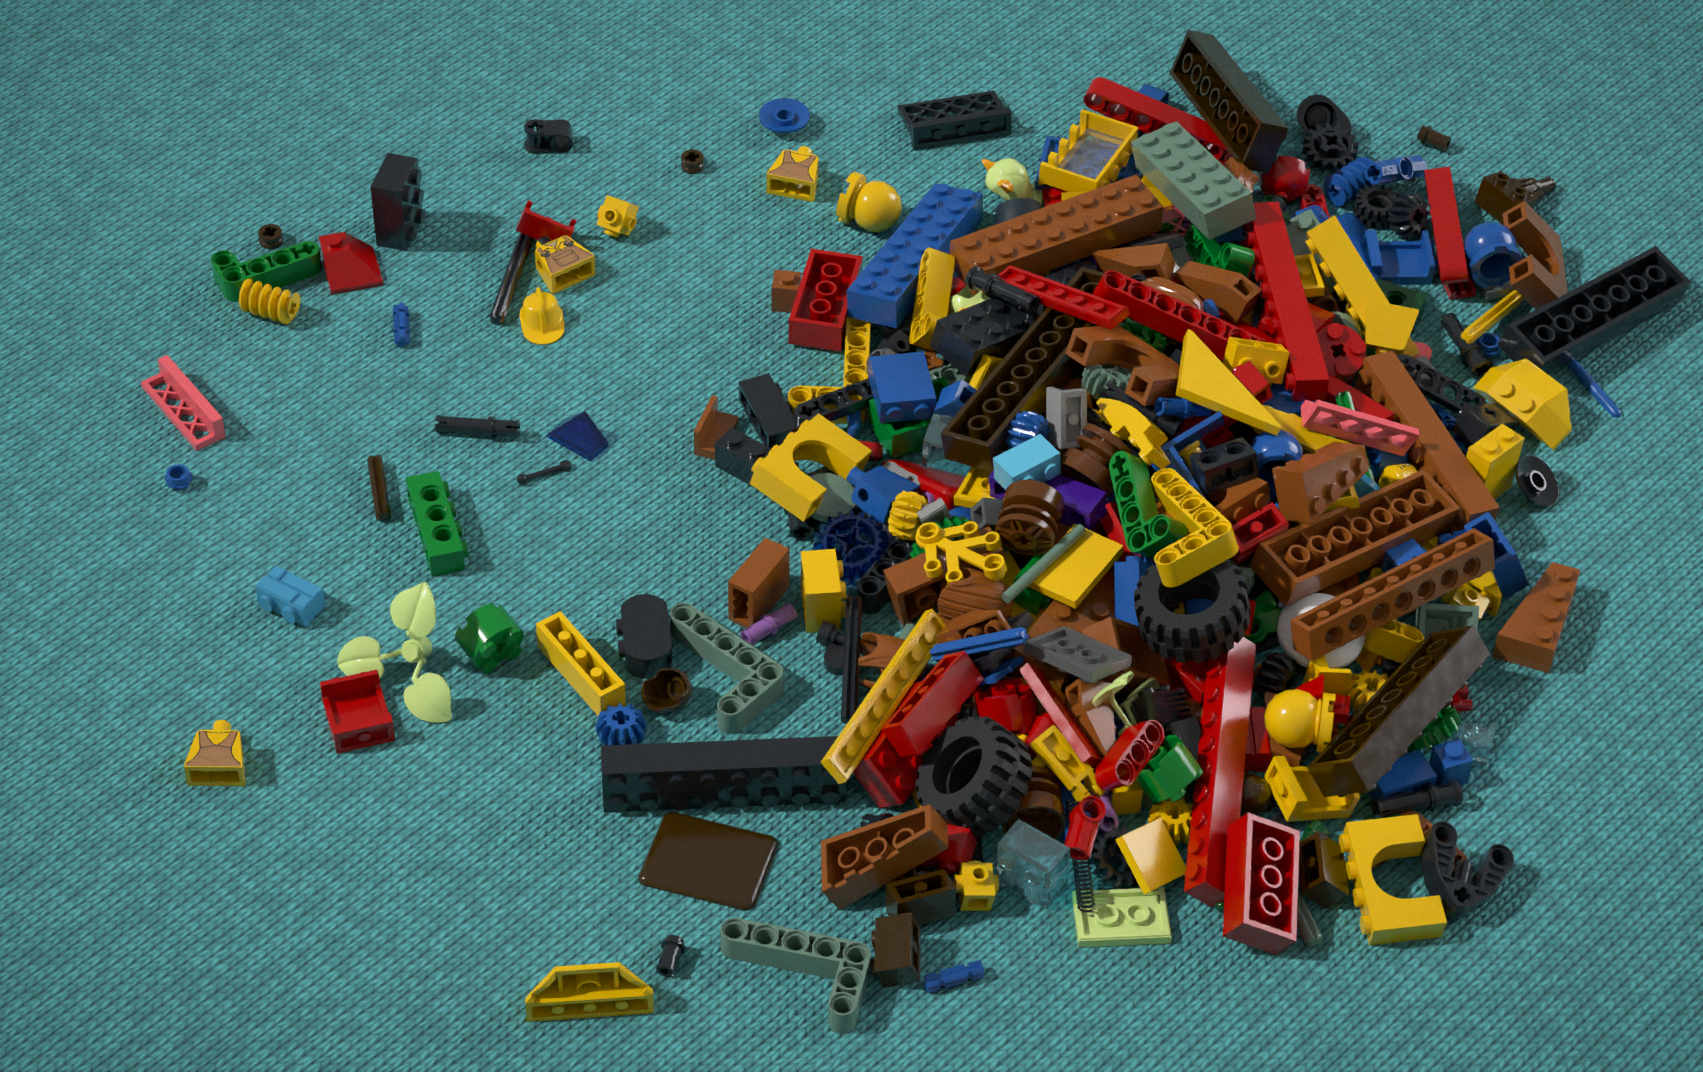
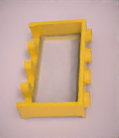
M1082 109L1079 126L1072 124L1070 127L1069 140L1061 138L1058 153L1051 151L1048 163L1043 161L1040 163L1038 185L1047 184L1067 192L1091 191L1110 184L1111 181L1117 179L1119 170L1122 166L1125 167L1127 165L1129 157L1133 153L1131 141L1138 139V127Z

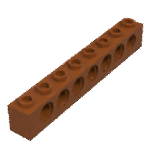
M1473 528L1291 619L1293 649L1311 661L1321 658L1323 655L1368 634L1370 631L1390 623L1392 620L1412 612L1430 601L1436 600L1438 597L1459 588L1475 578L1481 577L1483 574L1495 569L1493 539Z

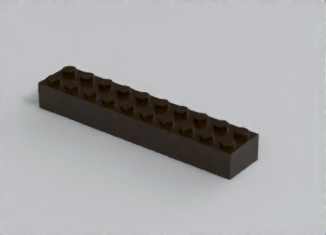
M1081 267L1066 285L1093 295V291L1104 273ZM1047 307L941 431L940 435L945 459L993 472V458L1008 451L1009 444L1006 443L1009 436L1008 430H1010L1011 421L1015 420L1017 413L1032 411L1042 415L1046 410V388H1064L1081 368L1082 364L1065 354L1074 328L1099 325Z

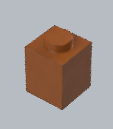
M775 270L771 289V311L791 313L801 282V272Z

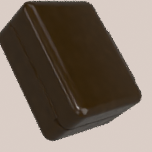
M669 812L662 818L638 875V881L646 887L748 911L753 909L758 901L779 843L771 835L677 812Z

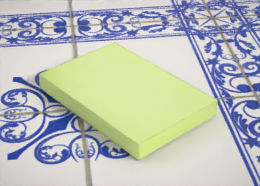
M1159 887L1145 895L1141 888L1094 890L1092 893H1094L1095 905L1091 908L1080 907L1083 910H1094L1088 913L1078 910L1076 891H1072L1071 898L1078 948L1171 943L1172 934L1164 887Z

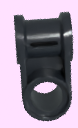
M534 119L527 121L524 125V131L527 134L524 148L527 152L533 154L565 153L573 147L572 126L567 120Z

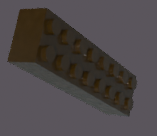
M1187 30L1169 74L1237 161L1245 165L1249 170L1269 173L1271 166L1277 159L1279 148L1287 137L1288 127L1214 35Z
M1474 625L1429 633L1307 767L1324 797H1344L1352 793L1360 792V794H1366L1376 787V782L1392 769L1391 765L1407 752V747L1423 734L1422 730L1438 717V712L1452 702L1454 694L1467 685V680L1470 676L1482 668V663L1490 653Z

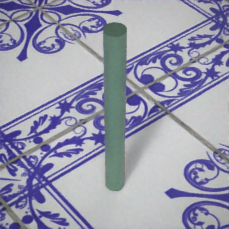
M1080 524L1074 527L1001 595L1002 599L1006 603L1014 600L1086 533V529Z

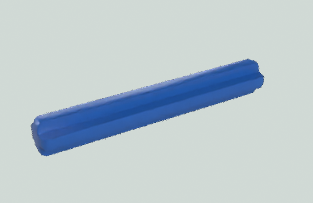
M1019 627L935 644L930 649V654L933 656L934 661L939 662L944 655L966 651L968 656L1024 645L1029 640V635L1026 633L1025 628Z

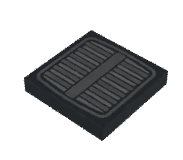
M1173 230L1149 234L1121 245L1122 248L1168 243L1170 250L1184 247L1185 241L1184 236Z

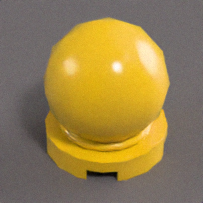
M855 171L852 172L846 182L850 183L846 194L840 193L836 209V216L840 217L838 221L850 224L855 219L860 227L870 232H881L890 229L897 223L902 212L901 198L896 189L883 181L874 180L867 183L865 175Z
M1298 689L1286 690L1275 695L1268 703L1264 714L1265 728L1270 737L1279 745L1288 748H1303L1313 742L1314 745L1317 744L1316 752H1322L1328 745L1324 742L1330 743L1334 705L1329 703H1335L1336 694L1323 693L1322 699L1318 701L1310 693Z

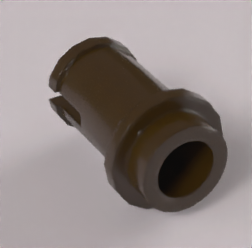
M1430 125L1427 127L1422 126L1417 136V140L1422 145L1426 143L1443 152H1446L1452 139L1450 136L1432 130Z

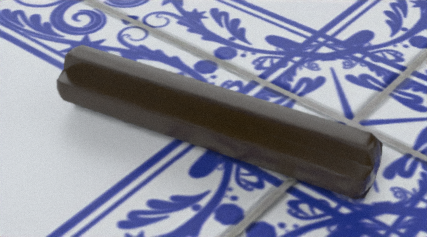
M378 454L375 456L370 455L367 458L375 516L380 522L383 520L388 521L391 518L383 460Z

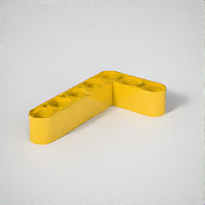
M850 317L846 319L843 387L869 378L866 373V361L870 353L871 322ZM795 386L791 388L788 392V401L792 408V415L794 416L797 405L843 387ZM851 395L848 397L853 401H858L862 399V397L859 395ZM827 404L824 406L826 409L834 410L838 408V406L834 404ZM866 409L861 410V423L866 420ZM847 416L832 421V423L847 424Z
M1165 468L1153 474L1151 481L1159 504L1174 519L1183 522L1190 533L1188 536L1160 550L1154 557L1162 584L1166 587H1177L1233 557L1238 552L1239 547L1231 523L1175 470Z

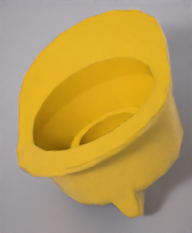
M536 287L535 293L528 295L524 299L523 307L520 309L521 328L524 337L528 341L537 345H547L559 340L564 333L563 312L555 296L542 292L540 287Z

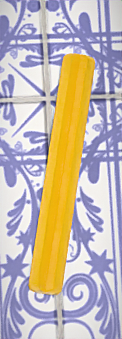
M1513 290L1469 325L1461 333V338L1467 344L1473 343L1520 305L1524 298L1516 290Z

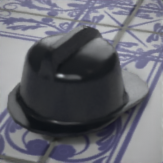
M1319 94L1310 95L1303 99L1298 106L1297 121L1307 134L1309 129L1315 131L1316 125L1319 124L1322 128H1325L1326 123H1329L1332 128L1336 124L1340 125V130L1348 128V136L1351 135L1352 127L1350 120L1328 97Z

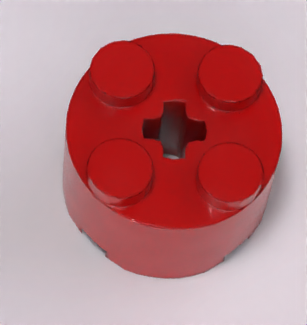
M1332 323L1317 333L1327 372L1348 383L1363 364L1366 354V343L1350 327Z
M1001 679L996 683L989 684L990 688L983 691L982 686L976 688L974 699L977 716L989 717L1015 734L1030 732L1031 725L1038 714L1035 693L1029 684H1023V679Z

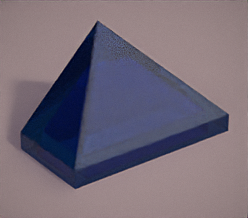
M586 411L565 418L548 433L549 439L590 462L608 447V441Z

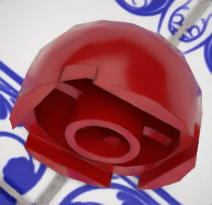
M1278 156V160L1271 166L1269 173L1258 172V184L1262 193L1265 196L1275 195L1281 197L1285 204L1298 199L1306 191L1310 178V168H1305V162L1290 156Z

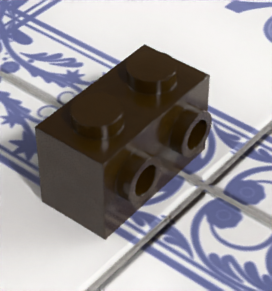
M1318 831L1299 843V878L1301 894L1325 909L1349 896L1345 858L1340 844Z
M910 912L875 918V931L871 933L872 945L875 949V957L871 958L873 976L878 977L884 988L920 982L921 928L913 914Z

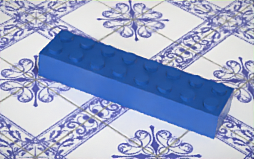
M935 183L847 289L848 317L898 328L914 308L920 263L924 251L929 247L950 254L951 240L973 233L983 221V194L973 192L970 189H959L950 187L947 184Z

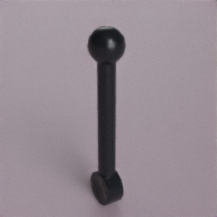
M563 460L560 462V465L528 475L519 474L516 480L519 484L524 485L527 480L556 471L567 472L571 469V462Z

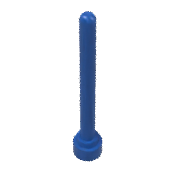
M1576 359L1566 364L1612 417L1618 418L1621 416L1620 409Z

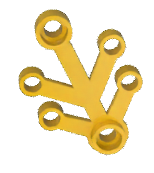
M968 521L963 525L941 529L936 523L928 522L922 524L917 529L915 540L920 548L925 549L926 562L924 563V569L929 578H937L943 573L941 562L937 559V548L946 552L948 572L945 578L948 584L952 581L964 579L959 567V558L982 569L985 576L990 580L997 581L1002 579L1007 571L1005 559L1002 555L990 554L984 557L970 550L985 547L988 551H996L1002 545L1000 535L992 531L979 536V527L974 521ZM963 536L964 538L963 540L958 541L949 540L950 538Z

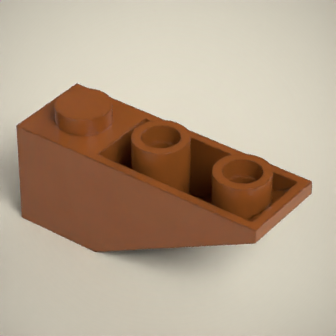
M1168 243L1092 252L1097 267L1104 273L1108 270H1114L1128 277L1142 274L1147 279L1163 277L1170 280L1176 264Z
M1188 261L1174 272V276L1204 300L1212 299L1218 306L1219 311L1236 324L1251 312L1262 291L1261 288L1241 273L1193 261Z
M972 610L952 618L936 635L939 643H945L1012 628L1000 610Z
M1078 678L1065 688L1066 707L1103 760L1115 744L1116 725L1114 723L1113 707L1108 699L1097 707L1092 704V700L1104 687L1111 683L1102 681L1086 683Z

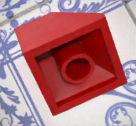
M346 232L319 236L321 260L331 295L383 285L373 246Z

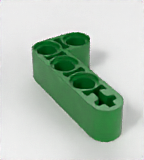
M1191 225L1186 230L1184 236L1185 248L1194 262L1241 273L1245 277L1248 276L1255 258L1253 249L1232 243L1224 244V242H1217L1216 237L1209 240L1195 225Z
M313 241L301 242L239 263L236 256L227 250L218 251L211 257L215 283L224 297L231 302H239L241 286L246 279H252L253 284L256 281H260L263 287L265 284H270L273 290L275 287H283L315 276L322 269L320 248Z
M1125 451L1116 452L1110 459L1109 470L1126 545L1131 552L1154 559L1157 552L1186 537L1187 527L1179 520L1158 514L1146 462L1142 458Z

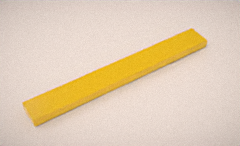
M933 609L924 612L822 759V765L838 784L847 782L881 732V728L890 719L931 659L930 649L935 644H940L936 635L946 625Z

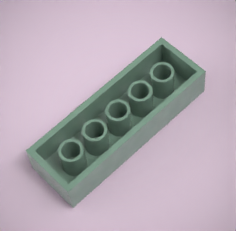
M1177 121L1131 141L1136 168L1209 240L1256 219L1252 193Z

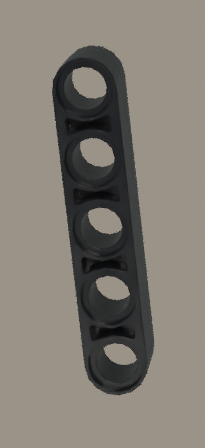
M896 536L858 581L857 595L862 597L863 613H878L890 600L883 570L912 559L910 553L913 551L912 545L916 543V540H903Z

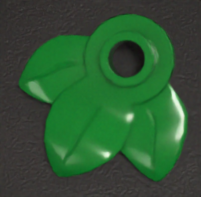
M1266 590L1254 600L1256 601L1251 629L1259 627L1258 632L1250 634V636L1244 635V638L1254 644L1262 642L1268 634L1277 632L1278 620L1284 609L1277 608L1276 601L1269 590Z

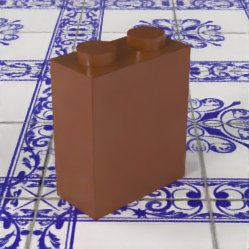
M764 538L728 581V614L730 621L745 628L752 626L760 621L762 615L768 614L788 590L789 548Z

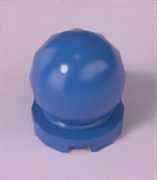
M1485 222L1474 226L1465 238V258L1470 263V273L1475 283L1485 289H1488V285L1500 284V287L1503 288L1511 284L1509 267L1521 261L1523 257L1516 247L1515 237L1508 227L1498 222Z
M1282 429L1277 436L1264 431L1256 435L1250 444L1257 452L1260 473L1258 478L1268 482L1270 500L1272 501L1278 500L1272 468L1277 466L1284 467L1286 462L1300 460L1301 456H1303L1302 446L1296 437Z

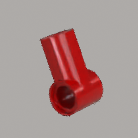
M1086 796L1070 813V826L1062 850L1069 858L1086 861L1091 855L1100 821L1106 814L1105 804L1097 796ZM1084 810H1086L1087 812H1089V814L1091 815L1092 818L1088 817V816L1084 813Z

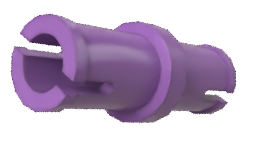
M786 603L773 613L762 615L760 621L740 632L741 638L753 646L768 635H776L778 629L798 618L797 612L790 603Z

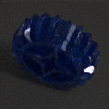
M850 509L847 516H844L839 511L837 519L829 516L827 518L828 524L821 523L819 526L820 532H816L814 536L816 542L813 544V550H826L830 548L835 549L837 553L841 554L843 578L839 579L843 582L845 578H848L850 584L853 585L855 578L861 579L875 561L882 563V560L879 558L881 554L888 558L885 549L890 546V542L887 541L889 539L887 531H883V524L881 522L875 523L873 515L865 518V512L862 510L856 516L853 510ZM861 533L867 535L873 541L875 546L868 544V541L863 540L861 538ZM854 542H856V547H855V546H854V548H850V547H849V546L853 545Z

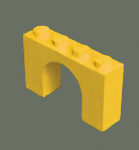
M818 413L810 421L805 420L797 432H790L780 446L777 444L773 446L764 459L760 457L755 462L751 470L754 473L750 484L804 522L819 509L827 489L803 473L794 461L810 460L818 462L837 475L847 479V475L852 468L857 467L862 471L865 469L872 450Z
M1418 814L1346 822L1343 834L1339 835L1341 851L1346 853L1348 860L1346 862V874L1349 880H1353L1354 905L1355 907H1360L1362 915L1360 916V929L1363 935H1367L1369 946L1442 937L1447 920L1440 895L1410 899L1396 898L1380 889L1372 876L1371 869L1381 861L1420 856L1425 839Z

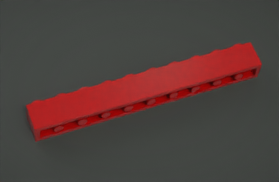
M1254 202L1256 219L1242 225V229L1246 230L1247 247H1251L1255 253L1253 263L1256 265L1255 278L1256 281L1261 283L1260 288L1262 291L1260 296L1261 299H1265V315L1270 317V333L1275 335V344H1281L1290 352L1285 369V388L1290 390L1293 401L1326 400L1330 379L1279 202Z
M1244 637L1239 643L1234 642V648L1229 652L1225 653L1223 651L1218 658L1213 660L1208 658L1197 760L1203 773L1195 780L1184 892L1209 907L1224 901L1227 829L1229 825L1240 818L1256 645Z

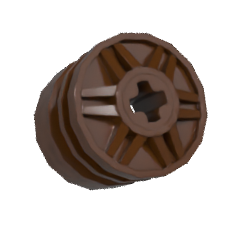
M1087 423L1082 429L1085 436L1078 435L1075 439L1083 451L1069 448L1061 459V469L1075 481L1105 491L1107 498L1114 490L1109 470L1111 457L1118 451H1125L1132 455L1135 454L1122 440L1111 432L1094 424Z
M1019 480L1011 483L1006 488L1002 510L999 513L995 532L1000 535L1002 545L1015 553L1028 556L1042 555L1051 550L1054 546L1058 524L1064 509L1065 501L1062 495L1055 488L1039 481Z
M1036 765L1030 767L1032 777L1031 781L1027 783L1029 789L1026 796H1023L1020 800L1021 805L1018 810H1014L1010 814L1011 818L1006 823H1001L1004 835L1015 844L1033 846L1048 843L1059 837L1065 829L1066 819L1062 803L1060 780L1046 767Z

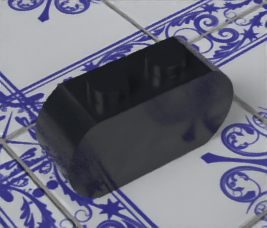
M650 594L630 597L621 605V619H616V634L623 637V640L618 641L619 658H625L626 670L631 675L650 679L658 673L659 669L672 668V643L667 603L662 598Z

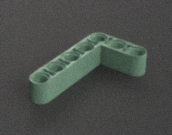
M679 603L671 608L670 632L672 637L739 682L718 701L717 725L726 734L740 732L783 694L782 666L688 603Z
M730 918L722 923L720 928L721 952L727 958L835 979L828 1003V1025L833 1032L838 1034L849 1033L855 1028L870 977L871 951L866 944L740 918Z

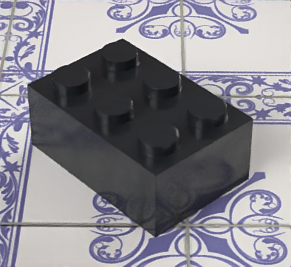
M387 153L370 186L377 246L407 251L411 241L414 242L416 239L419 225L424 223L426 211L422 209L424 191L420 189L422 170L418 167V158Z

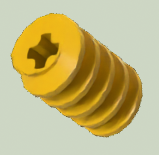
M246 279L243 282L239 294V306L243 312L252 313L255 316L260 315L262 318H270L272 321H280L282 324H288L295 318L301 302L300 294L297 292L291 297L290 290H284L282 293L280 287H275L272 290L270 284H265L263 287L260 281H256L253 284L252 279Z

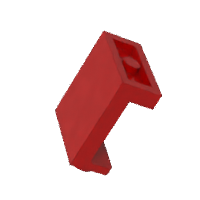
M378 670L320 682L322 703L336 754L395 741L391 713H388Z

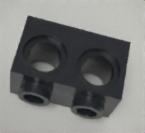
M1243 437L1190 455L1193 478L1207 495L1260 477L1257 452Z

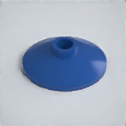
M790 98L771 100L765 103L759 111L761 124L766 129L776 133L797 132L803 129L810 119L808 108L803 103Z

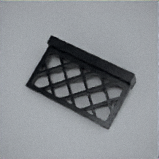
M995 91L898 105V114L911 136V145L914 150L1011 134V111L1009 107L1004 108ZM991 100V102H990L989 104L982 102V101ZM973 108H977V109H980L981 111L979 112V111L972 110V109H973ZM949 112H953V113H957V115L955 116V115L948 114V113H949ZM925 116H930V117H933V118H932V119H928V118H925Z

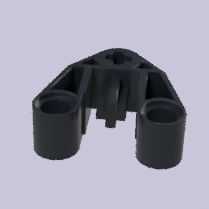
M1439 821L1424 836L1425 843L1421 851L1424 884L1430 896L1440 895L1446 920L1458 921L1482 908L1494 894L1514 862V855L1508 847L1502 844H1494L1478 861L1475 875L1472 877L1470 884L1473 866L1470 865L1471 861L1465 859L1463 862L1456 860L1451 877L1458 839L1456 829L1448 822Z

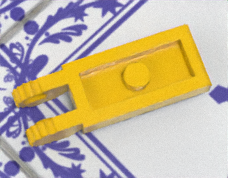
M1055 725L1048 728L1029 745L1069 791L1071 790L1072 796L1076 801H1081L1086 796H1091L1088 790L1097 797H1101L1106 792L1097 785L1093 772L1094 769L1090 765L1081 762L1066 738Z

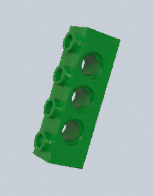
M439 471L406 477L408 500L431 576L465 570L464 558L469 557L468 548L465 540L460 541L462 529L460 521H454V517H456L454 502L447 499L450 497L447 481L442 482Z

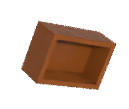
M1108 617L1082 629V634L1132 655L1131 667L1098 681L1113 683L1121 675L1132 671L1134 673L1132 680L1118 691L1130 695L1140 684L1149 678H1155L1160 687L1171 685L1165 658L1161 656L1160 652L1157 654L1152 651L1148 643L1144 642L1139 626Z

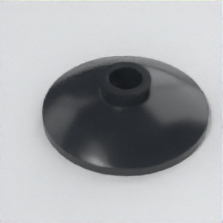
M1526 455L1519 459L1515 467V475L1522 493L1530 502L1539 507L1553 505L1559 495L1558 483L1553 471L1543 460L1536 456Z

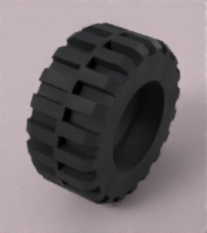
M1227 559L1177 587L1164 586L1157 566L1153 564L1145 571L1146 576L1142 575L1140 577L1137 589L1134 591V607L1141 636L1155 653L1158 654L1160 652L1162 657L1169 660L1176 658V661L1180 663H1187V660L1201 663L1206 658L1211 660L1218 658L1223 651L1225 653L1229 652L1234 648V642L1239 643L1244 637V631L1249 627V617L1251 615L1247 587L1241 571L1236 565L1231 564L1230 560ZM1202 598L1215 602L1208 609L1196 614L1183 615L1170 611L1175 605L1188 599Z
M986 716L968 717V720H958L954 726H948L943 730V734L940 737H936L933 740V746L929 751L925 752L923 764L919 765L917 771L919 779L916 780V791L918 792L916 795L919 805L923 807L930 804L947 824L970 828L975 837L986 835V831L993 832L999 828V824L1006 823L1011 818L1010 814L1014 810H1018L1021 805L1020 800L1023 796H1026L1029 789L1027 783L1031 781L1032 777L1030 769L1032 761L1026 744L998 722Z

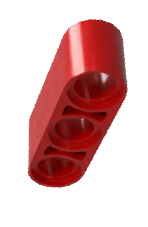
M1148 720L1125 729L1095 770L1096 783L1102 790H1113L1130 785L1135 781L1163 743L1164 730L1161 724L1156 720Z

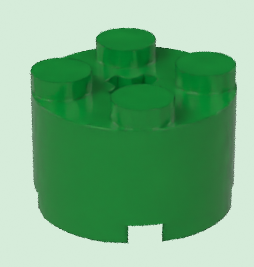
M493 603L486 604L476 609L466 617L465 620L468 623L463 630L459 626L455 634L457 644L473 664L485 674L492 672L500 661L506 658L509 660L515 659L522 652L520 645L524 636L523 631L500 604L499 607H495Z
M1168 735L1164 737L1163 743L1135 781L1154 804L1168 798L1171 802H1174L1185 794L1186 790L1184 788L1190 782L1199 778L1203 770L1177 735Z

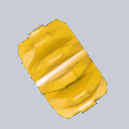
M902 491L899 493L895 501L892 502V508L889 511V532L899 539L914 541L917 529L922 525L917 512L928 505L927 499L912 491Z
M1363 669L1360 675L1353 674L1346 696H1350L1349 707H1354V713L1357 709L1364 706L1387 681V673L1378 675L1376 669L1372 673H1368Z
M1184 797L1174 802H1171L1169 799L1168 801H1160L1157 805H1152L1148 823L1161 818L1175 846L1177 847L1179 842L1188 845L1193 803L1186 804Z

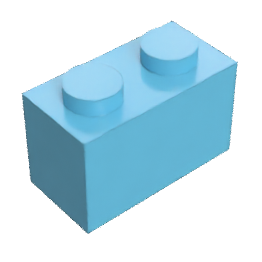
M1039 434L994 457V479L1005 490L1011 483L1019 480H1034L1044 483L1061 474L1060 452Z

